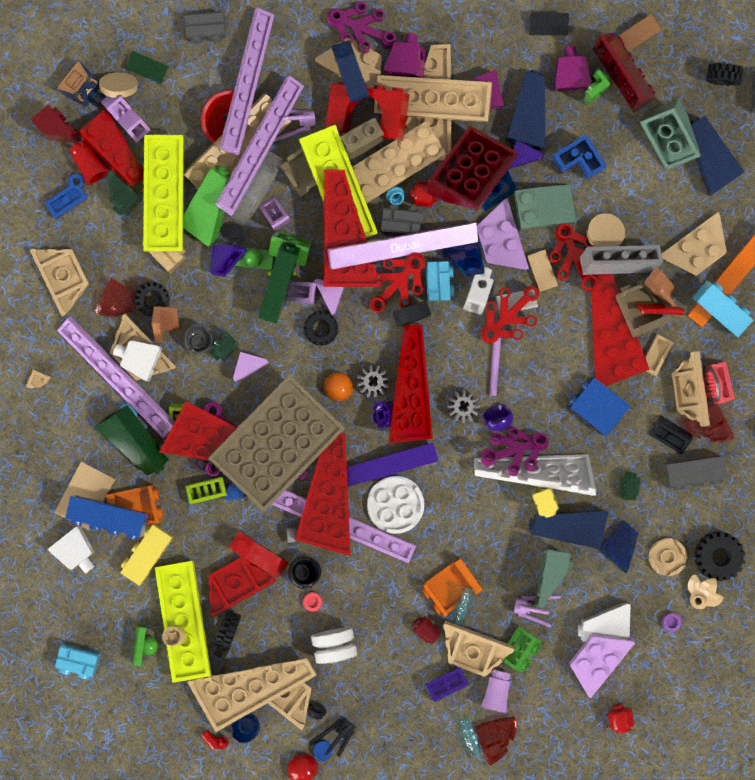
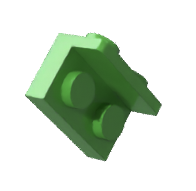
M599 69L591 79L594 83L585 92L586 95L583 100L587 106L603 95L610 86V78Z
M518 626L507 643L515 646V650L512 654L505 657L503 662L518 672L526 671L531 664L530 660L533 655L539 652L542 640Z

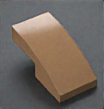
M651 14L619 36L623 40L626 50L630 52L658 34L662 29Z

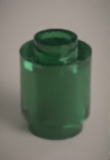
M625 472V475H621V499L637 500L641 478L637 476V473Z

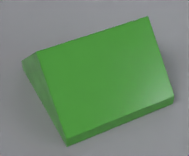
M277 230L271 238L268 255L276 257L282 242H290L295 244L296 247L301 248L297 264L305 266L314 242Z

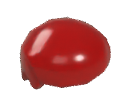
M310 754L296 755L288 763L287 773L291 780H313L318 773V763Z

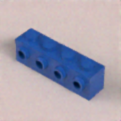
M73 495L70 496L65 519L71 520L70 523L82 526V523L88 524L89 528L94 530L105 528L108 529L110 534L119 535V532L125 533L127 538L137 540L138 537L145 535L150 513Z

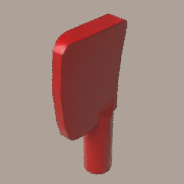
M637 302L636 307L643 314L684 315V308L666 307L663 304Z

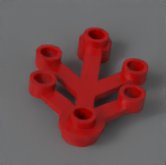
M567 223L559 224L555 229V236L558 240L554 251L549 255V261L553 264H557L560 261V252L564 243L568 252L562 268L557 272V278L560 281H565L569 277V269L573 261L582 279V289L587 292L593 291L597 286V279L593 275H583L580 256L585 250L575 247L573 241L582 243L585 249L593 246H588L586 244L588 238L575 233L571 225ZM565 230L567 232V236H563L561 234V231ZM552 255H557L558 260L552 259ZM560 272H565L566 277H561ZM585 282H590L591 287H587Z
M415 252L410 254L407 259L389 258L383 261V266L386 269H392L393 267L406 268L402 272L381 273L376 271L380 276V281L393 282L381 296H376L371 300L370 308L373 312H382L386 307V301L399 286L401 294L400 307H406L402 304L404 299L409 303L407 306L411 305V299L408 295L407 277L412 272L414 280L412 292L415 295H420L423 292L424 286L421 284V270L425 267L426 260L422 254ZM413 259H418L419 265H415ZM391 260L392 266H387L386 261ZM415 286H420V287H421V291H420V292L415 291L414 287H415ZM381 301L382 306L377 307L375 302Z
M532 285L524 289V296L509 310L508 298L511 292L505 287L499 290L500 319L495 324L494 312L497 309V305L493 301L486 303V326L482 328L480 333L484 342L492 344L499 338L521 340L524 335L521 329L516 328L513 331L500 329L506 324H521L530 327L537 324V318L534 315L514 317L529 301H535L539 297L538 288ZM503 290L508 291V295L506 297H502L501 292ZM530 290L535 291L534 297H529L528 293ZM490 303L494 305V309L491 311L487 309ZM530 317H533L535 320L533 324L528 323ZM493 331V337H487V332ZM515 331L521 332L519 338L514 337Z

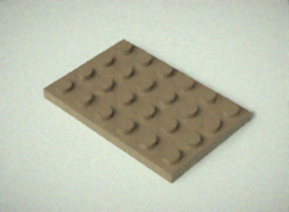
M289 374L208 459L265 512L345 428Z

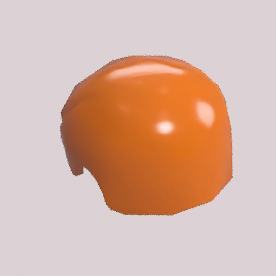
M335 372L325 378L323 391L328 398L342 402L349 399L353 394V382L346 374Z

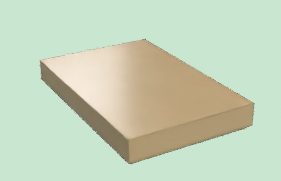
M81 461L54 513L65 518L70 496L73 495L104 502L116 479ZM82 523L81 527L90 530L88 524Z

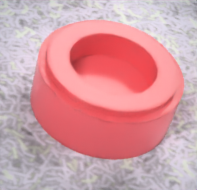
M309 592L303 599V605L308 611H317L322 605V597L317 592Z

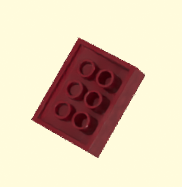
M615 33L602 34L595 43L593 51L634 113L654 100L655 90L651 84H647L644 80L645 75L640 68L637 69L633 63L635 60L632 54L624 49V42L621 37L616 36Z
M469 125L429 178L427 193L443 202L478 210L517 158L519 152Z

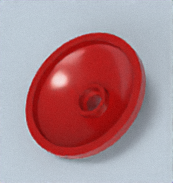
M224 90L215 93L203 106L200 118L201 127L205 136L212 143L224 132L226 120L223 119V116L229 113L234 90Z

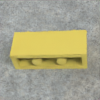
M156 524L147 526L145 537L141 543L137 541L131 550L134 552L130 559L127 557L121 565L123 569L120 573L139 586L144 582L174 537Z

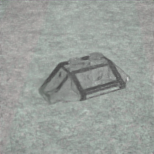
M271 151L267 152L234 214L229 215L230 217L244 225L248 223L276 177L283 158Z

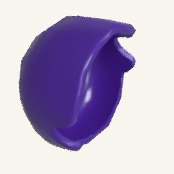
M504 404L490 407L482 416L486 426L492 431L507 429L513 422L511 409H507Z

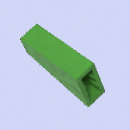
M219 165L210 168L183 215V228L208 247L215 244L219 238L225 211L216 206L215 203L231 176L227 168Z

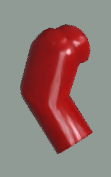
M208 730L201 735L202 739L211 749H225L229 744L227 737H214Z

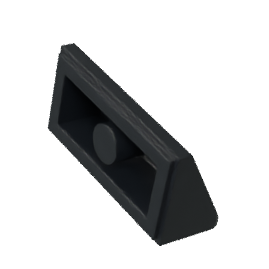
M569 13L530 14V35H568Z
M661 415L649 434L680 454H683L693 439V434Z

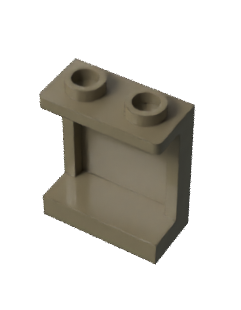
M375 117L341 136L342 143L350 160L359 157L384 142L382 138L383 131Z
M646 278L635 282L637 286L633 288L631 284L621 288V293L615 295L633 338L673 321L670 314L666 316L663 314H643L636 307L637 302L659 304L656 296L644 283Z

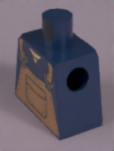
M77 60L56 87L61 94L85 107L90 101L100 106L102 104L101 101L105 98L98 92L100 89L99 81L79 60Z

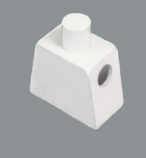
M481 267L480 273L475 274L463 309L479 315L482 314L494 281L490 278L491 269Z
M130 340L127 347L117 344L113 355L122 358L121 367L150 382L162 347Z
M76 526L48 549L50 553L70 570L79 565L86 574L95 567L88 559L95 551L81 526Z

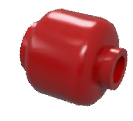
M417 182L415 188H411L410 199H414L416 206L432 207L434 203H437L438 198L427 193L428 182Z
M623 704L613 705V709L607 713L611 730L616 731L617 734L630 732L631 728L635 725L631 708L624 707Z

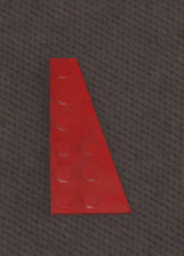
M422 324L405 325L403 329L388 443L433 439Z

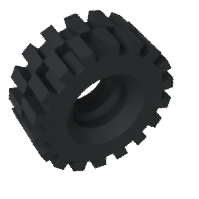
M713 532L712 534H706V537L699 540V545L695 547L696 553L694 552V557H696L695 564L698 566L699 571L706 577L716 578L718 581L730 580L732 576L736 577L738 575L737 572H741L743 569L741 567L742 564H745L743 556L746 555L742 549L744 548L743 545L738 542L737 538L728 533ZM717 549H723L727 553V559L722 564H717L713 560V553Z

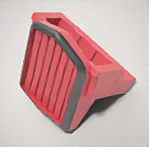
M722 362L705 366V370H702L707 403L713 402L718 404L735 399L727 363Z

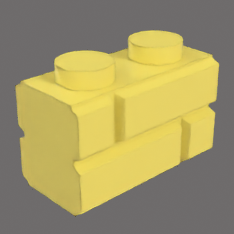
M541 486L535 487L532 491L539 515L545 516V518L555 515V511L558 510V503L553 489Z

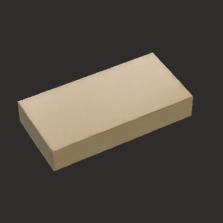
M546 250L528 255L527 259L539 292L558 286Z
M656 334L645 354L650 368L646 372L657 376L674 342Z

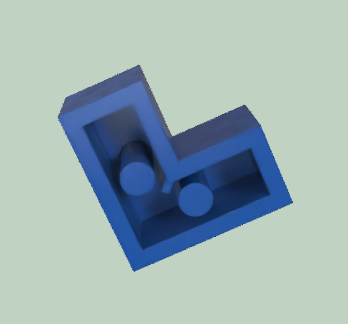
M587 134L561 149L551 158L561 174L578 164L587 180L607 167Z

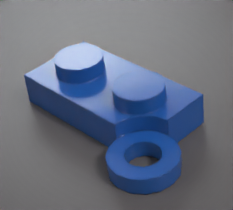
M72 175L69 178L70 186L45 202L55 219H58L88 199L81 189L85 184L84 178L81 175ZM74 179H80V184L74 185Z

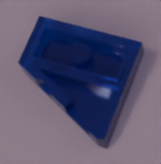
M479 244L442 249L443 257H448L452 265L460 269L464 276L484 274Z
M623 520L601 544V549H599L625 573L629 570L638 532Z

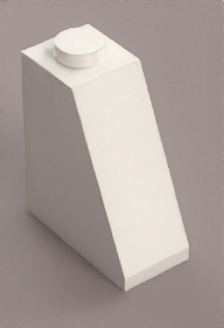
M623 602L581 620V625H578V636H581L583 642H586L592 633L602 634L603 636H617L618 639L628 640L630 638V604Z

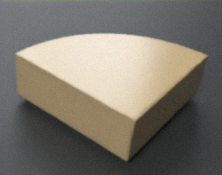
M33 369L25 387L40 388L50 381L51 376Z

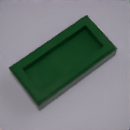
M132 51L125 69L161 84L168 66Z

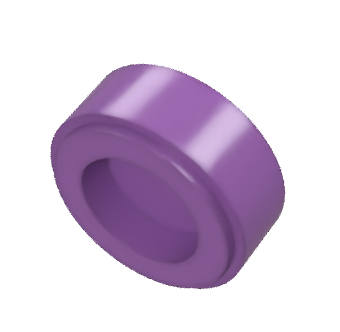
M674 612L666 613L661 621L663 628L669 632L677 631L682 624L680 616Z

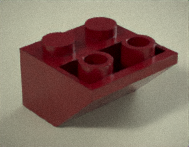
M48 104L31 118V121L50 141L72 143L80 141L76 137L78 135L76 129L69 122H64L67 119L57 107L52 108Z

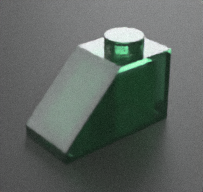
M110 172L108 180L110 202L114 205L112 209L120 216L123 213L128 216L142 199Z

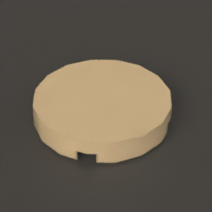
M115 72L100 78L99 86L100 91L106 96L112 98L117 97V95L128 97L137 91L138 81L131 74Z
M607 213L599 214L590 221L587 229V238L593 247L620 246L625 238V228L618 217Z
M662 538L651 546L648 560L655 572L663 576H673L679 574L684 569L687 561V552L679 541L673 538Z

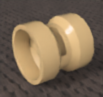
M173 626L163 632L162 638L166 645L177 646L185 641L186 633L183 628Z

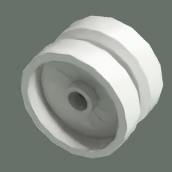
M343 627L311 635L314 647H324L314 653L316 663L338 662L357 656L356 644L346 643L354 638L353 628Z

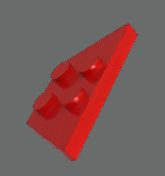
M243 557L208 575L211 618L277 580Z

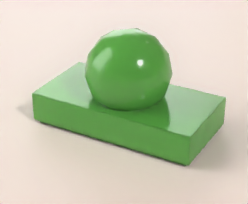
M246 248V253L235 265L272 270L274 256L268 255L269 250Z
M138 625L136 628L132 659L134 666H141L143 654L147 656L153 655L158 649L156 639L145 637V625Z

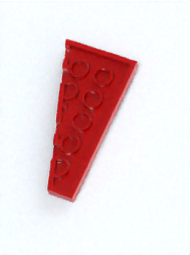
M324 170L323 286L382 287L373 262L336 269L330 268L328 249L367 242L357 213L358 211L351 194L345 170Z
M591 274L597 279V286L591 291L595 378L604 386H608L650 370L639 340L637 336L632 337L615 295L620 292L613 274Z
M186 401L159 453L209 460L208 457L238 427Z
M340 433L319 455L295 540L351 556L346 437L344 433Z

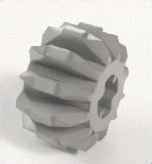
M370 365L369 373L362 369V372L366 375L365 377L358 375V378L364 380V382L357 383V386L365 385L360 392L363 393L368 389L367 397H370L371 391H374V397L377 398V390L383 395L385 392L381 387H389L388 384L383 383V381H388L389 377L382 378L386 371L383 370L380 374L378 373L380 366H377L375 372H373L372 365ZM373 376L374 378L375 376L378 378V385L376 387L374 385L372 387L369 386V377Z
M465 390L461 392L462 397L459 396L458 392H455L454 395L457 400L452 397L449 398L454 405H447V408H454L453 411L449 412V415L451 416L456 413L455 421L462 416V423H465V416H467L469 421H472L470 413L475 416L478 415L473 408H480V405H473V402H476L478 398L476 397L471 400L472 392L465 397ZM461 401L467 402L469 405L466 407V412L460 411L458 408L461 406Z

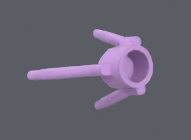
M291 110L289 114H298V116H283L282 120H299V125L303 127L276 137L274 142L304 131H311L310 127L316 124L314 111Z
M522 595L521 599L516 598L514 613L518 614L519 617L551 627V624L528 615L530 611L549 614L548 610L531 607V602L528 601H534L535 596ZM551 595L549 599H559L561 596Z

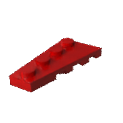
M106 108L79 130L78 134L130 189L144 179L142 167Z

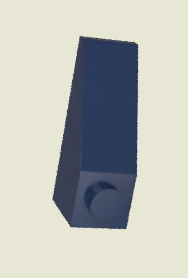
M350 40L331 46L350 102L369 97Z

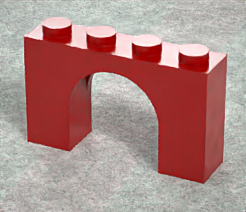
M338 81V84H331L325 128L336 125L338 133L346 134L350 132L353 109L361 100L350 102L343 81ZM374 85V88H367L369 97L366 98L377 100L382 110L380 126L383 131L382 138L403 141L410 94L405 93L403 88L393 87L392 90H385V86Z

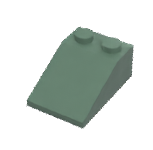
M679 98L644 112L640 123L666 170L701 156L688 115Z
M570 184L537 187L514 192L520 231L576 222Z
M553 550L543 551L534 608H543L567 575L568 570L572 569L573 558H570V553Z

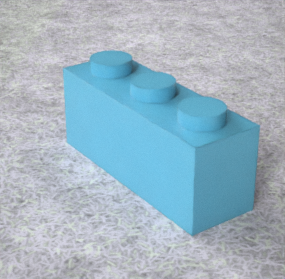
M707 280L694 294L692 299L732 334L739 337L753 322V319L749 316L751 312L744 306L739 308L735 304L737 300L730 294L726 296L722 293L723 288L717 282L712 284Z

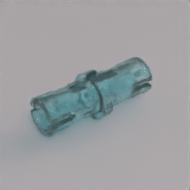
M468 587L462 589L459 602L456 603L457 609L452 621L453 624L461 627L464 626L466 616L471 610L470 604L474 595L473 589Z
M470 717L458 721L464 735L463 740L467 743L471 757L476 758L483 755L484 753L478 741V733H475Z

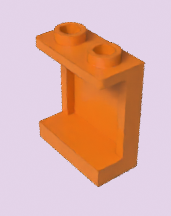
M154 485L106 495L107 503L150 513L147 525L160 523L161 518L164 517L162 507H158L157 500L160 497L158 489L154 488Z
M460 557L422 584L424 587L422 591L428 599H433L436 603L433 607L439 615L443 613L445 617L474 594H478L483 590Z

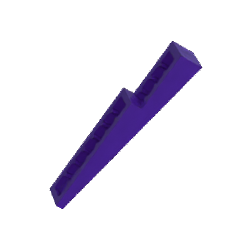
M434 443L347 467L348 487L438 462Z

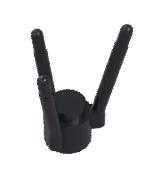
M346 718L338 719L332 726L310 741L309 744L313 745L337 727L336 732L339 735L329 746L325 755L327 756L343 737L345 740L337 754L340 757L350 737L355 733L353 730L356 727Z

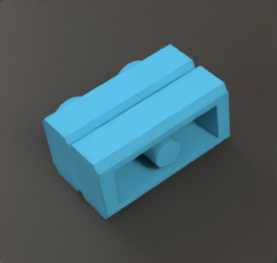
M448 261L426 262L427 302L450 301L451 297H454V285H450V278L453 277V266H449Z
M63 643L59 649L55 668L60 669L59 672L63 674H71L73 672L77 673L79 678L89 679V677L95 676L101 653Z

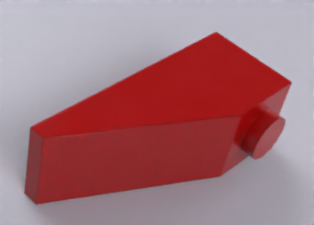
M242 530L239 531L228 547L277 579L288 564L283 558Z

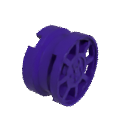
M381 401L374 405L375 413L372 414L374 423L378 425V428L391 427L394 401Z

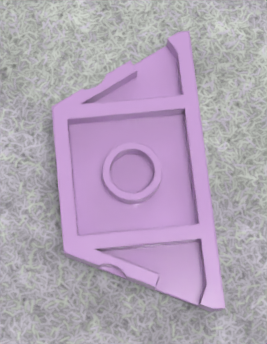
M505 199L476 226L487 264L528 270V264L508 199Z
M592 633L571 659L570 666L588 697L592 698L635 644L633 638L626 640L618 639L617 636H603L602 634Z

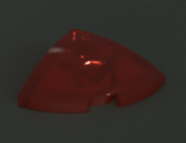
M111 278L94 312L106 317H118V315L125 313L130 314L137 310L134 304L136 292Z
M712 403L707 406L710 426L702 427L700 422L697 420L692 421L689 418L682 422L686 430L701 439L700 435L710 438L711 442L715 443L735 439L718 404Z
M515 717L496 719L475 726L481 748L489 766L499 761L508 752L506 747L509 745V740L513 741L516 734Z

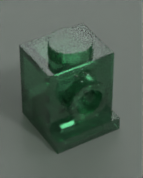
M227 331L223 333L225 335L224 338L219 337L213 343L214 347L210 351V354L217 361L219 359L224 361L240 347Z

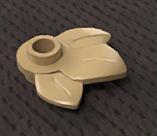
M693 574L689 579L690 603L694 608L715 607L723 601L724 596L716 593V578L701 581L699 576ZM696 598H700L702 603H698Z

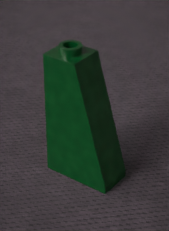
M282 242L278 249L259 312V319L277 324L285 307L301 249L293 243Z
M128 405L106 416L95 426L104 437L147 476L152 473L158 474L165 468L164 464L169 459L164 453H159L161 448Z

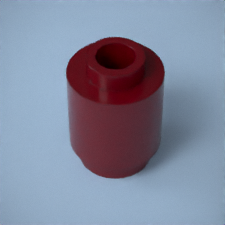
M425 616L422 618L418 617L412 624L414 627L412 631L426 643L433 644L441 635L439 628Z

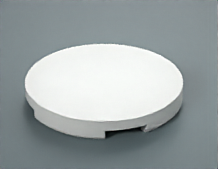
M390 476L380 480L373 486L368 495L367 510L372 522L381 530L394 534L403 533L415 527L420 521L424 512V498L419 487L410 479L402 476Z

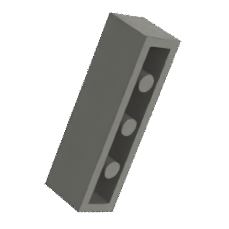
M660 245L587 247L580 256L583 275L652 273L655 267L659 268L663 263Z

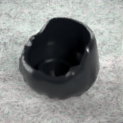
M299 556L290 563L288 577L292 584L298 588H311L321 577V566L318 561L309 556Z

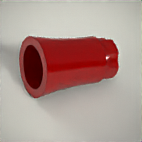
M85 141L76 143L71 147L69 152L81 171L86 185L95 184L109 173V169L99 160Z

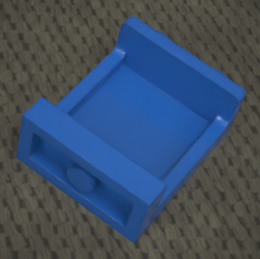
M596 378L587 379L581 386L583 389L579 395L575 394L569 401L571 404L569 409L573 410L596 428L599 433L607 437L631 406Z

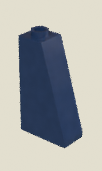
M530 70V72L526 71L506 141L513 143L520 141L531 148L543 151L545 146V76H542L538 71Z
M697 116L690 121L701 156L696 158L707 193L711 196L742 175L744 170L705 116L699 119Z
M594 510L556 513L547 518L535 515L534 519H530L528 529L531 530L532 535L601 549L608 511Z

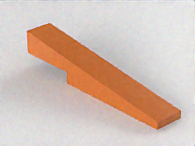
M755 233L715 280L723 288L722 293L726 296L733 292L755 265ZM698 303L687 315L702 328L712 317Z

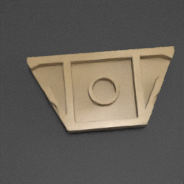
M353 39L351 46L364 82L368 85L367 88H374V85H377V75H381L382 55L372 49L366 54L361 53L358 42ZM332 48L315 58L314 61L341 77Z
M719 212L664 251L662 259L693 276H697L725 255L727 251Z
M31 249L30 252L61 316H66L90 285L72 249Z
M126 314L122 316L119 330H117L114 344H112L110 354L119 364L122 358L113 355L117 344L127 347L131 340L155 345ZM162 351L152 376L176 368V365ZM126 370L136 381L141 380L140 377Z
M700 351L691 352V357L688 360H684L680 367L672 373L677 412L682 415L685 414L692 421L697 420L702 427L710 426Z
M448 621L444 622L448 663L485 677L515 650V646Z
M304 682L270 701L268 704L299 729L303 730L312 687Z

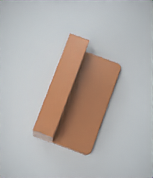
M655 267L644 283L658 300L670 307H677L670 298V295L676 289L675 286L660 269Z
M154 307L152 328L155 343L163 344L164 331H180L177 308Z

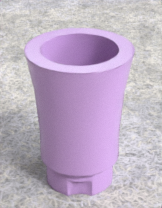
M492 670V677L489 678L485 697L480 707L507 713L511 673Z

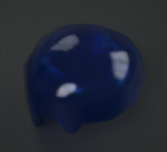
M249 713L231 724L232 737L239 743H248L254 740L260 732V723L257 716Z

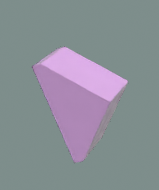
M275 196L259 206L274 231L291 221Z
M314 280L331 315H335L344 287H324L323 280Z
M291 282L287 301L314 304L316 283Z
M240 352L233 376L234 381L237 382L268 365L269 361Z

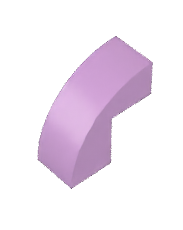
M117 95L115 98L107 96L101 101L136 143L151 131L121 95Z

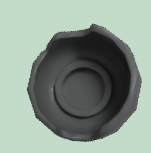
M194 324L188 327L184 334V344L191 353L203 354L212 346V333L205 325Z

